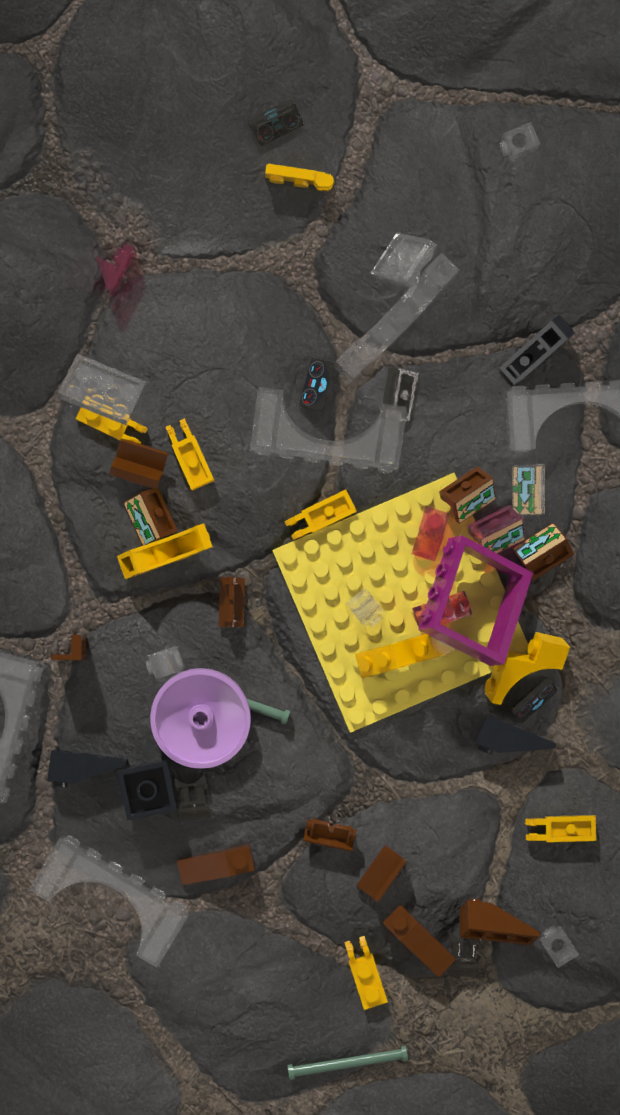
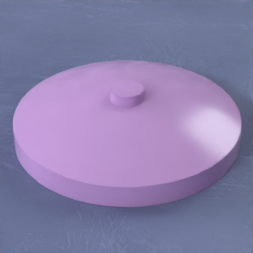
M196 668L180 672L164 683L153 701L150 723L155 741L169 758L191 768H210L225 763L242 748L249 733L251 713L244 692L234 680L219 671Z

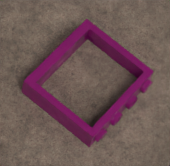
M463 535L448 538L446 546L443 547L444 553L441 562L435 571L434 584L428 592V602L421 614L422 620L418 630L489 666L503 665L533 573ZM463 552L510 576L487 647L440 624Z

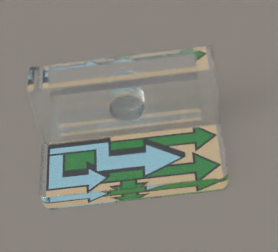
M545 464L513 466V515L545 514Z

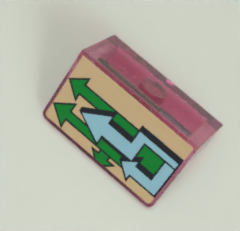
M510 505L467 526L468 533L478 544L497 554L525 540L523 518Z

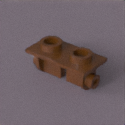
M220 577L219 627H243L245 578Z
M313 818V820L308 819L303 841L352 852L357 830L352 829V826L340 824L330 826V822L316 820V818Z

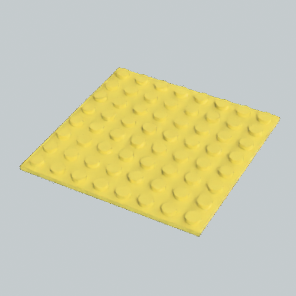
M455 473L272 550L350 733L493 672L492 666L453 648L454 652L362 678L355 654L425 634L418 630L422 620L421 614L426 608L428 592L434 584L435 571L441 562L444 553L443 547L446 546L448 538L463 535L482 546L483 538L473 515L459 524L455 521L453 508L440 499L439 491L457 480ZM463 552L440 622L441 625L485 647L488 646L505 593L496 568ZM517 622L509 650L528 654V643L519 622Z

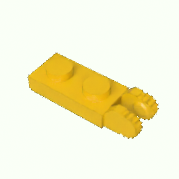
M274 164L266 165L265 178H269L271 183L284 184V181L294 182V186L308 188L310 184L314 185L318 191L331 190L334 185L333 176L325 172Z
M88 397L85 398L76 416V420L119 441L123 438L141 444L138 439L125 435L128 426L140 433H146L148 428L132 421L130 417Z
M184 418L180 420V426L187 436L186 439L178 442L175 430L171 425L166 426V430L173 443L171 446L193 491L215 480L195 436H192Z
M343 490L302 510V513L284 522L286 526H292L305 518L309 527L294 532L291 536L293 540H296L310 532L314 533L357 511L347 490Z
M595 815L545 816V818L525 819V825H545V834H526L527 841H596Z
M365 936L359 937V943L365 956L355 958L352 943L350 941L344 943L350 959L349 965L363 1008L366 1010L388 1001L373 954H370Z

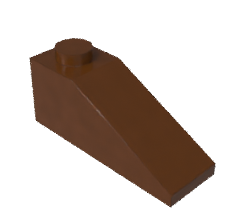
M250 843L177 860L182 885L255 871Z
M481 899L467 900L459 909L460 938L531 945L540 937V933L536 929L496 905L482 902Z
M399 905L383 922L438 977L457 960L403 905Z

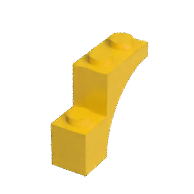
M200 524L167 538L129 550L118 555L117 558L124 578L128 579L150 572L161 566L186 559L213 546L205 524Z
M535 632L534 638L528 644V654L508 650L505 663L492 666L493 672L485 684L486 696L492 703L501 705L510 688L526 675L543 669L562 670L570 646L563 638Z
M422 634L355 654L361 677L364 678L454 652L453 647L427 634Z

